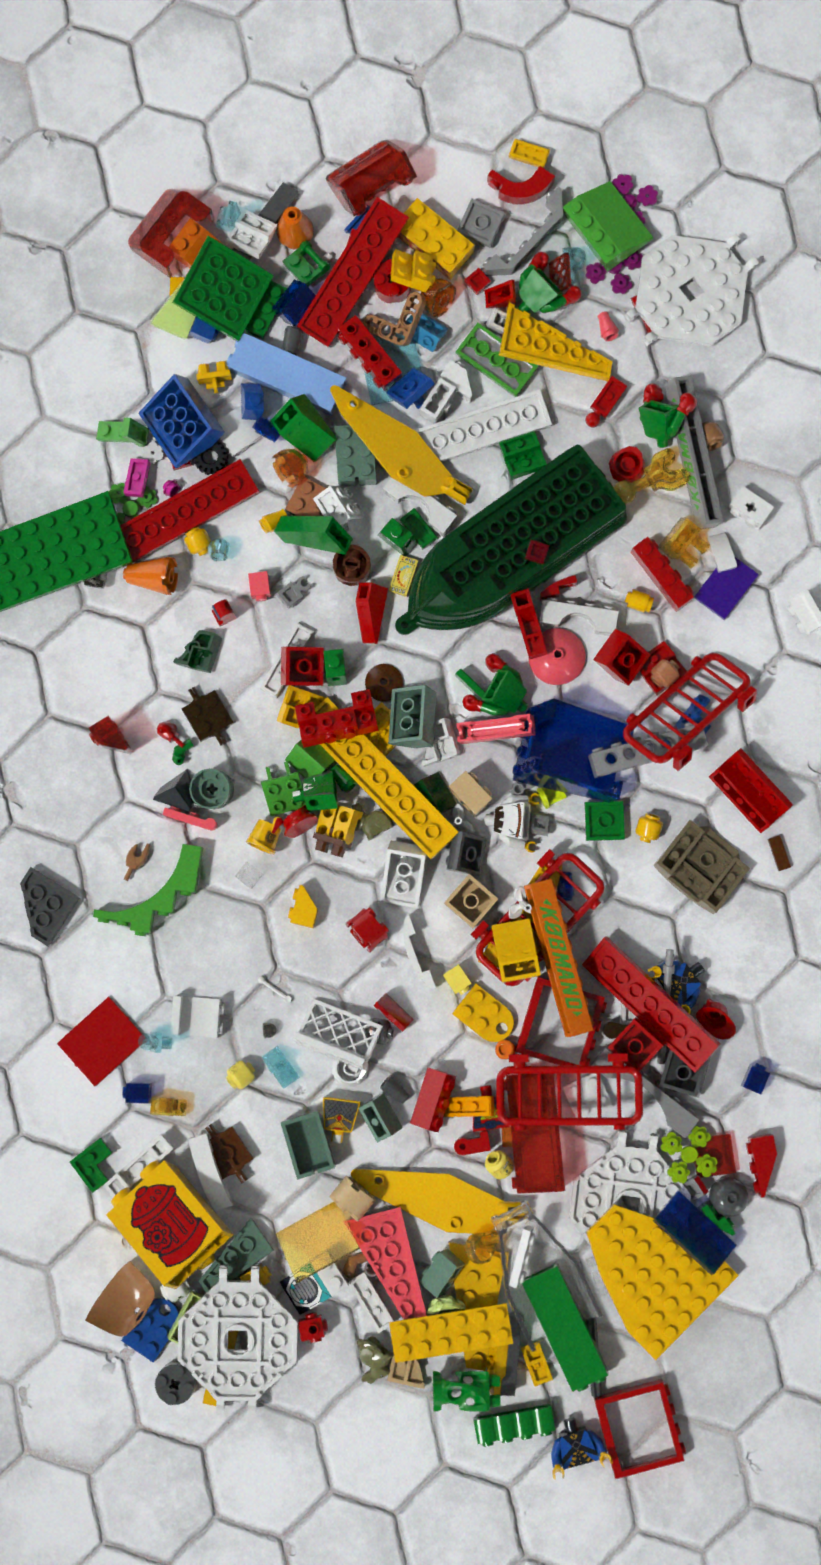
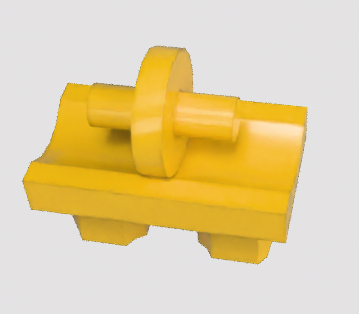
M226 361L217 362V371L210 372L209 364H199L198 374H196L198 384H206V389H214L215 394L219 393L218 388L225 387L224 381L232 380V375Z

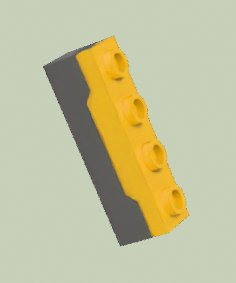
M508 1312L513 1344L489 1348V1357L486 1360L487 1371H489V1374L500 1376V1387H489L491 1395L515 1396L522 1316L514 1312Z

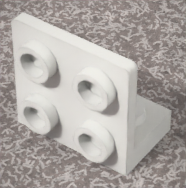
M329 486L313 498L323 516H333L341 526L349 520L364 518L362 508L358 503H355L352 498L353 494L348 487Z

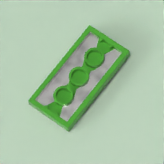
M477 323L455 354L514 397H517L538 369V365L499 356L502 339L480 323Z

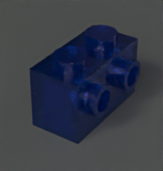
M294 279L272 309L285 323L296 326L316 295L304 282Z

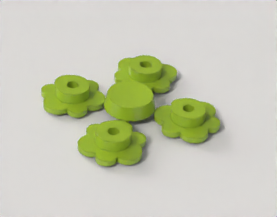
M694 1126L688 1135L692 1146H685L683 1149L680 1144L682 1141L681 1137H677L674 1132H669L667 1136L662 1137L661 1150L663 1152L674 1155L675 1152L681 1151L683 1161L679 1163L673 1162L672 1167L667 1170L668 1176L672 1177V1182L685 1183L687 1181L690 1171L687 1169L686 1163L696 1161L698 1165L696 1170L699 1173L702 1172L704 1177H709L711 1173L717 1171L715 1167L717 1159L710 1157L708 1154L698 1157L696 1150L699 1146L705 1147L707 1145L706 1142L711 1139V1135L706 1132L707 1129L705 1127L699 1128Z

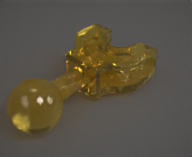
M666 448L654 454L651 464L644 468V477L634 482L627 480L619 481L613 488L627 505L634 501L637 492L651 486L653 491L659 489L666 491L677 490L689 482L690 474L684 468L678 470H669L667 468L673 464L675 453L671 448Z

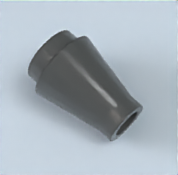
M390 1076L380 1086V1089L383 1090L382 1093L400 1101L402 1104L410 1095L395 1078Z

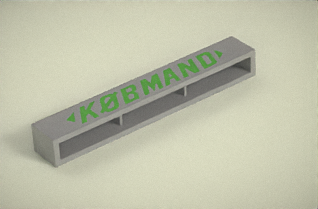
M692 376L674 377L665 384L668 402L671 406H679L680 396L683 393L689 392L696 397ZM697 404L696 408L688 416H685L676 438L696 529L703 530L714 528L723 523V517Z

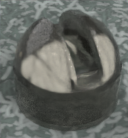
M269 1022L262 1024L264 1038H271L276 1034L277 1029L274 1024Z

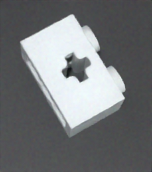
M744 486L741 487L728 506L733 516L743 518L746 521L745 523L753 529L755 527L759 529L774 508V506ZM749 506L753 508L750 512L747 511Z

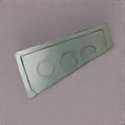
M252 1218L248 1220L234 1240L200 1278L199 1283L206 1293L219 1281L220 1265H228L227 1280H235L250 1269L252 1265H255L274 1251Z

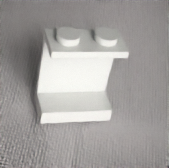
M173 996L170 1035L219 1038V1034L223 1032V1023H220V1015H224L225 1004L221 1003L222 999Z

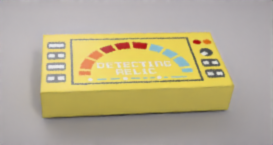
M400 555L388 590L389 592L407 597L418 560Z

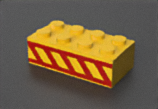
M417 198L404 212L409 217V220L398 238L414 251L417 250L433 256V262H436L435 268L451 280L473 255L475 245Z

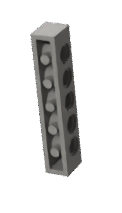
M687 723L684 724L685 728L677 730L686 735L695 726ZM666 729V733L660 735L659 732H654L660 739H667L671 747L680 741V736L671 729ZM704 729L687 744L692 748V751L708 746ZM649 734L647 735L648 738L642 740L640 737L635 738L643 745H650L652 752L658 756H662L669 751ZM622 742L612 744L611 748L606 750L603 747L596 748L588 756L594 778L653 762L629 743L622 745ZM626 749L633 752L634 757L632 759L625 756ZM608 754L615 757L614 764L607 762L606 756Z

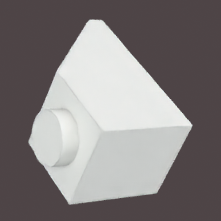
M450 360L439 378L456 387V395L470 403L472 401V392L465 366L458 361L453 362Z

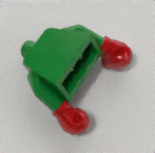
M538 252L534 255L526 270L520 275L519 291L517 294L523 302L517 309L522 312H529L531 309L535 313L556 311L562 306L576 303L581 298V290L578 286H571L564 294L543 272L549 262L548 254Z
M650 383L644 389V405L639 407L640 421L643 424L645 435L657 439V446L659 448H665L669 445L668 440L677 435L685 416H688L696 408L697 399L693 394L687 392L680 396L678 407L660 403L664 398L662 389L659 385Z
M495 653L489 654L485 658V665L490 672H496L481 699L482 701L473 695H466L462 701L464 708L468 711L485 712L494 716H504L508 713H515L517 710L524 712L528 707V704L523 700L527 689L523 686L520 673L508 666L499 655Z

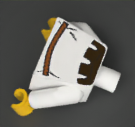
M533 793L529 797L527 795H512L501 802V805L495 806L494 814L485 815V825L493 826V832L498 834L499 839L509 847L525 848L527 852H535L529 850L528 846L531 843L537 844L534 841H528L530 808L540 803L533 802L532 797H538L539 795Z

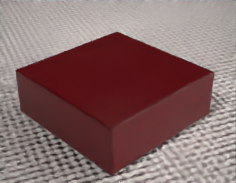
M531 540L525 559L543 565L549 545Z

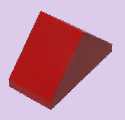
M509 280L486 289V308H507L509 302L515 305V280Z

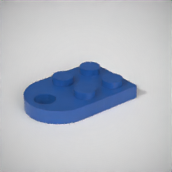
M154 1298L141 1322L124 1336L121 1341L154 1363L168 1342L167 1335L179 1314L177 1306L170 1300H165V1298ZM167 1304L171 1309L170 1314L163 1315L160 1312V1306ZM143 1312L140 1313L136 1322L141 1318Z

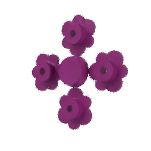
M619 174L617 178L612 180V184L619 193L624 195V200L641 222L645 224V218L642 217L643 213L641 211L637 212L634 208L637 205V201L642 203L643 206L656 204L658 192L653 190L651 185H647L645 188L639 189V194L635 198L633 195L628 194L629 189L633 188L632 177Z
M638 250L608 271L611 274H616L610 282L611 286H613V293L626 294L627 290L632 288L629 276H623L619 272L623 266L628 267L629 270L641 268L643 255L639 254ZM598 262L594 265L589 264L586 267V278L590 279L592 284H597L605 279L604 275L607 271Z

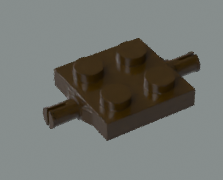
M192 687V690L190 688L188 692L192 696L193 701L181 709L198 739L202 742L208 738L216 737L220 746L223 743L226 744L227 741L222 732L225 728L234 724L216 691L213 690L206 695L200 696L196 687Z

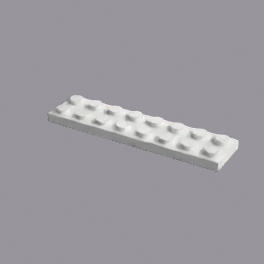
M539 389L416 429L415 431L437 458L444 462L533 431L536 432L551 427L552 423L541 390Z

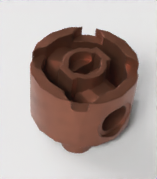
M353 544L350 545L346 554L335 553L333 570L337 580L348 586H358L359 582H366L371 572V562L369 555L362 547Z

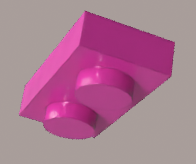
M130 459L123 492L125 496L144 497L151 464L148 459Z

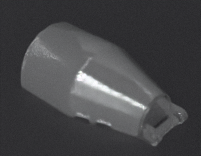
M527 1200L499 1216L494 1215L491 1217L498 1234L505 1296L532 1352L536 1350L535 1346L547 1338L522 1283L517 1288L509 1286L522 1232L526 1225L534 1227L533 1233L536 1236L533 1246H529L528 1252L531 1253L528 1265L525 1264L524 1266L525 1277L558 1262L584 1320L603 1316L577 1260L571 1256L564 1246L557 1241L534 1215ZM523 1212L525 1213V1217L503 1227V1222Z

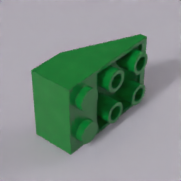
M305 394L290 398L270 420L284 439L313 462L317 461L337 440L334 433Z

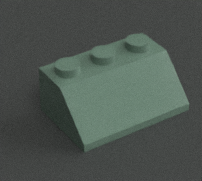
M427 685L392 689L388 744L409 748L433 747L436 692Z

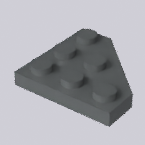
M30 867L20 883L30 924V932L33 938L49 947L80 897Z

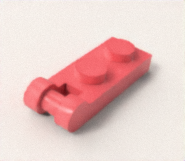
M173 806L170 809L164 808L163 811L165 817L213 831L218 826L213 818L203 820L199 818V814L189 811L187 815L181 813L182 809Z

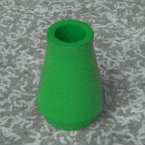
M338 764L330 770L333 771L335 781L341 791L344 790L348 793L357 785L353 778Z

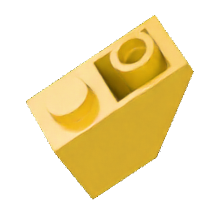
M299 885V889L295 888L293 900L296 901L294 908L290 907L288 918L291 919L290 923L314 929L318 908L306 888Z

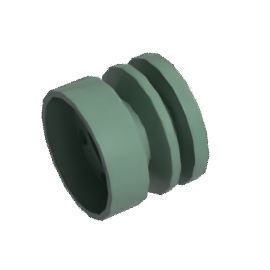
M209 768L201 770L194 775L190 782L189 790L191 798L198 806L215 810L229 804L233 798L234 786L229 775L223 771ZM213 784L214 787L218 788L217 791H214V795L211 791H209V788L213 787Z

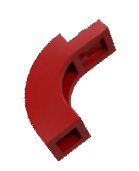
M541 166L538 167L530 179L524 182L509 181L492 169L487 176L489 186L494 190H499L498 198L511 204H528L540 199L549 191L555 181V175Z
M529 589L511 594L529 660L547 655V649Z

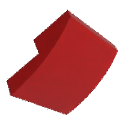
M665 641L648 652L651 655L639 671L656 696L668 689L658 687L651 679L652 668L662 659L673 660L679 666V678L687 672Z

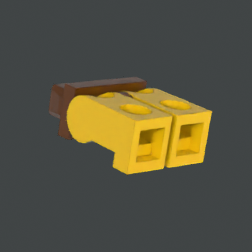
M338 805L337 809L321 810L316 833L314 832L313 838L317 839L315 850L327 853L329 845L332 843L331 854L343 858L346 848L351 849L352 847L351 842L354 839L358 819H362L363 812Z

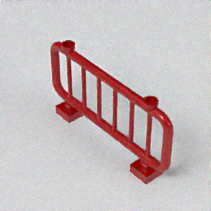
M718 653L707 654L702 659L699 656L694 657L691 662L693 667L638 716L634 713L630 714L626 720L628 725L623 730L626 742L654 763H666L673 758V768L680 771L692 760V748L687 744L736 699H738L737 708L740 711L744 712L756 701L757 689L750 686L751 680L746 672ZM712 660L718 661L740 677L743 683L736 689L705 665ZM701 669H704L734 692L723 700L695 680L693 676ZM690 680L719 701L720 704L710 712L679 688ZM677 691L708 715L701 722L696 723L668 702L667 699ZM665 703L695 727L684 735L654 713V711ZM651 714L682 739L671 747L644 727L641 722ZM638 726L669 751L662 756H658L633 738L631 732Z
M549 849L536 863L541 868L546 866L548 869L535 883L549 879L557 871L587 899L579 910L576 911L556 893L557 899L574 913L566 922V933H568L590 908L594 911L601 903L598 899L604 893L605 886L602 879L578 856L573 853H564L555 860L553 858L555 853ZM565 861L573 862L596 884L597 889L591 897L559 869ZM509 911L497 924L507 923L511 920L509 918ZM521 914L520 917L522 919H528L523 914ZM483 920L470 934L476 940L479 937L482 939L476 947V956L502 982L500 969L483 953L484 948L490 942L495 946L492 929L489 931L487 928L490 925ZM530 921L531 927L536 931L535 925ZM542 950L537 954L539 963L544 959ZM524 979L506 982L504 984L507 986H517Z
M608 1053V1062H612V1065L525 1066V1062H530V1054H509V1062H514V1066L504 1067L499 1071L496 1078L497 1116L503 1124L515 1126V1130H526V1126H614V1130H626V1125L638 1123L643 1115L642 1074L634 1066L624 1065V1062L629 1061L628 1053ZM617 1073V1117L601 1118V1074ZM621 1073L632 1074L635 1079V1114L632 1117H621ZM508 1074H518V1118H509L504 1112V1078ZM522 1074H537L538 1118H522ZM541 1074H557L558 1118H542ZM561 1074H577L578 1118H562ZM581 1074H597V1118H582Z

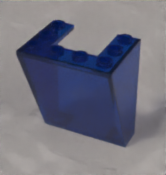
M555 698L528 708L525 714L534 716L536 735L521 737V744L516 753L518 756L517 762L512 771L514 774L513 781L605 802L619 800L623 781H615L616 773L594 778L588 756L596 748L603 747L606 750L611 748L612 744L622 742V745L627 744L623 736V730L628 724ZM527 720L525 721V730L523 731H528L529 722ZM608 754L606 756L607 762L614 764L615 757Z

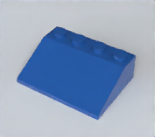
M173 374L139 412V415L175 468H179L213 446L225 433L190 380L177 374Z

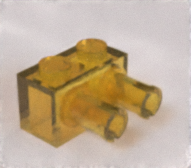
M680 518L660 543L659 549L670 559H680L691 569L695 566L693 563H697L698 559L686 550L687 547L692 544L703 554L707 551L705 548L708 549L710 544L698 535L701 531L698 526L688 518Z

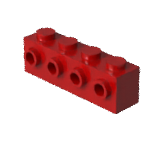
M356 315L338 328V339L343 345H348L350 348L349 352L355 360H360L362 363L361 367L365 373H370L373 376L372 381L377 388H382L386 391L402 378L401 370Z
M646 537L632 548L631 554L677 612L694 598L692 594L694 592L688 584L684 585L681 581L682 576L676 569L673 570L669 565L671 562L668 557L658 551V544L653 539L650 540L649 537Z

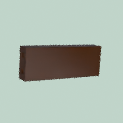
M777 836L768 839L778 871L791 868L781 837Z

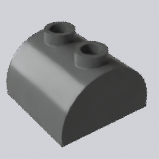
M458 831V834L449 843L450 852L446 858V869L480 876L487 838Z

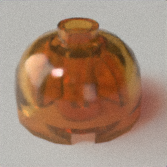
M435 278L433 286H429L425 293L421 292L426 298L424 310L436 318L442 316L448 310L446 308L448 303L452 304L454 301L456 287L445 279Z
M284 449L273 455L272 459L275 458V462H273L274 470L282 482L286 480L289 483L288 487L293 488L306 478L308 474V459L303 453L301 454L295 449Z

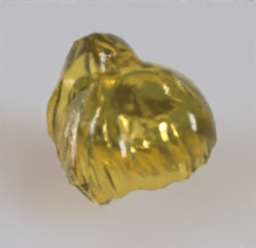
M492 1230L470 1235L465 1243V1253L468 1259L475 1264L490 1262L497 1244L505 1237V1232Z

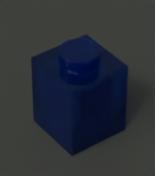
M758 1063L755 1066L749 1065L741 1086L761 1095L770 1075L766 1071L767 1067Z
M128 1082L126 1087L123 1086L122 1097L125 1098V1103H151L152 1083Z

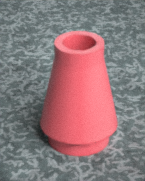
M608 312L600 313L597 317L601 338H604L605 341L616 339L619 336V329L610 318Z

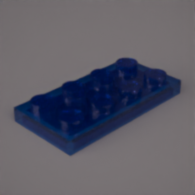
M680 1191L675 1192L653 1219L668 1236L710 1275L715 1274L737 1246Z

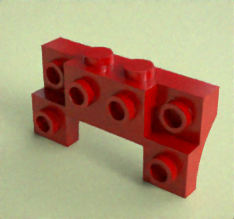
M370 689L351 693L353 706L316 714L314 702L295 706L303 747L333 743L336 740L351 739L358 735L379 731Z

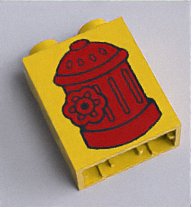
M155 1160L141 1171L140 1177L143 1180L133 1190L129 1187L124 1188L112 1198L111 1204L114 1208L106 1216L161 1284L165 1287L177 1289L234 1234L176 1165L165 1160L162 1163Z

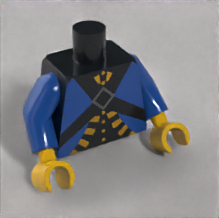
M673 960L675 970L674 974H672L671 997L690 1014L701 992V982L697 977L705 972V969L699 962L689 968L685 962L681 963L678 960ZM665 961L647 970L648 972L651 970L654 972L652 979L657 978L662 986L664 985L663 964H665Z
M575 1418L564 1420L566 1431L559 1433V1438L554 1441L551 1451L552 1466L554 1468L553 1479L556 1480V1472L562 1473V1479H564L565 1469L600 1460L604 1468L603 1461L605 1459H609L611 1464L613 1463L612 1458L607 1454L603 1440L593 1430H587L585 1426L578 1428Z

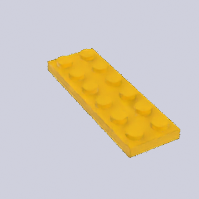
M507 1303L389 1322L395 1363L513 1344Z

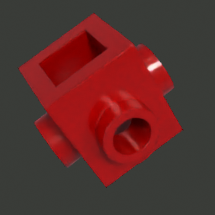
M317 1312L306 1314V1318L298 1320L301 1342L310 1340V1343L322 1341V1337H325L326 1334L325 1331H328L327 1320L322 1318V1314L317 1315Z

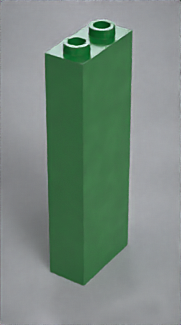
M558 1262L525 1277L522 1285L572 1392L575 1390L581 1392L587 1389L588 1385L593 1382L598 1384L605 1381L609 1371Z

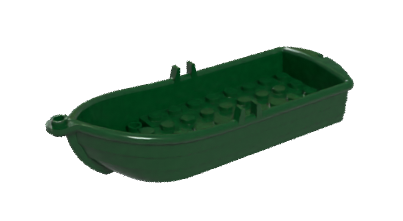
M577 444L567 449L450 532L430 550L416 572L410 589L408 612L397 619L395 623L396 631L401 635H408L419 627L432 630H457L478 625L495 617L513 604L511 594L525 589H529V592L534 591L541 583H546L555 573L623 526L627 521L626 504L581 445ZM531 540L549 545L543 565L525 559ZM406 623L408 627L403 628L401 624Z

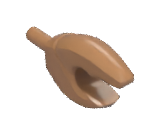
M135 844L129 850L126 856V866L129 869L124 880L128 881L133 869L138 870L146 862L150 851V844H146L142 855L139 857L135 855L138 844Z

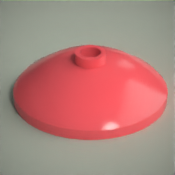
M552 628L542 632L548 654L529 660L532 672L541 681L551 685H563L573 681L581 673L586 659L585 649L581 640L574 633L566 629ZM557 651L561 653L559 658L554 656V653Z

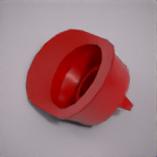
M708 999L706 1004L697 1011L696 1019L713 1037L725 1040L735 1035L736 1026L728 1016L727 1008L722 1003Z

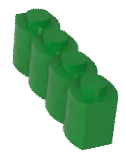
M551 1404L473 1417L477 1443L482 1444L483 1447L491 1446L495 1441L509 1443L516 1437L526 1440L532 1438L534 1434L548 1436L552 1434V1431L556 1430Z

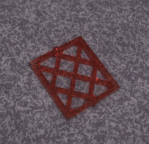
M564 253L548 263L550 279L562 292L572 286L569 253Z

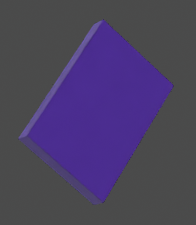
M736 557L737 568L718 573L716 567L694 596L697 601L723 620H725L759 575Z

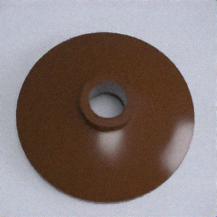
M379 664L371 668L367 673L365 687L366 690L370 689L373 699L387 702L391 701L392 689L403 687V678L399 670L394 666ZM381 679H387V684L382 685L380 683Z

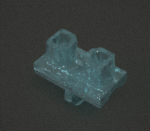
M150 1032V1034L145 1033L141 1035L138 1043L143 1050L161 1053V1049L172 1048V1037L162 1036V1033Z

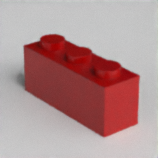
M427 1068L410 1124L429 1131L439 1132L443 1125L445 1111L449 1106L451 1092L455 1087L456 1076L437 1069Z

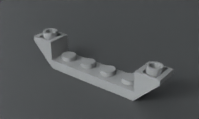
M560 187L555 191L551 190L546 196L545 207L552 213L546 217L544 225L541 228L538 226L533 231L529 241L525 240L520 245V250L516 254L513 253L507 259V263L496 254L492 258H487L483 263V273L486 276L512 275L562 222L563 205L562 189Z

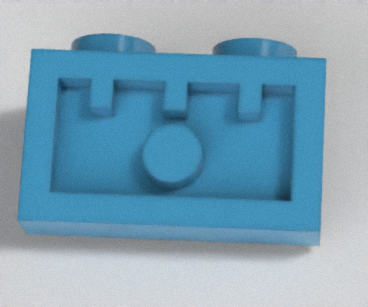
M422 313L412 340L429 351L434 352L438 342L447 333L448 328ZM412 315L406 321L408 325L413 321Z

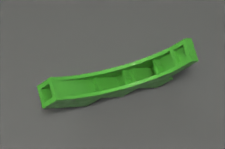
M182 844L180 858L173 874L167 883L150 899L123 911L109 912L94 909L93 917L98 918V922L109 923L110 920H115L117 925L128 926L131 923L130 930L135 931L134 935L146 937V933L152 934L155 911H158L157 915L169 916V913H174L177 891H180V895L185 896L197 893L203 847Z

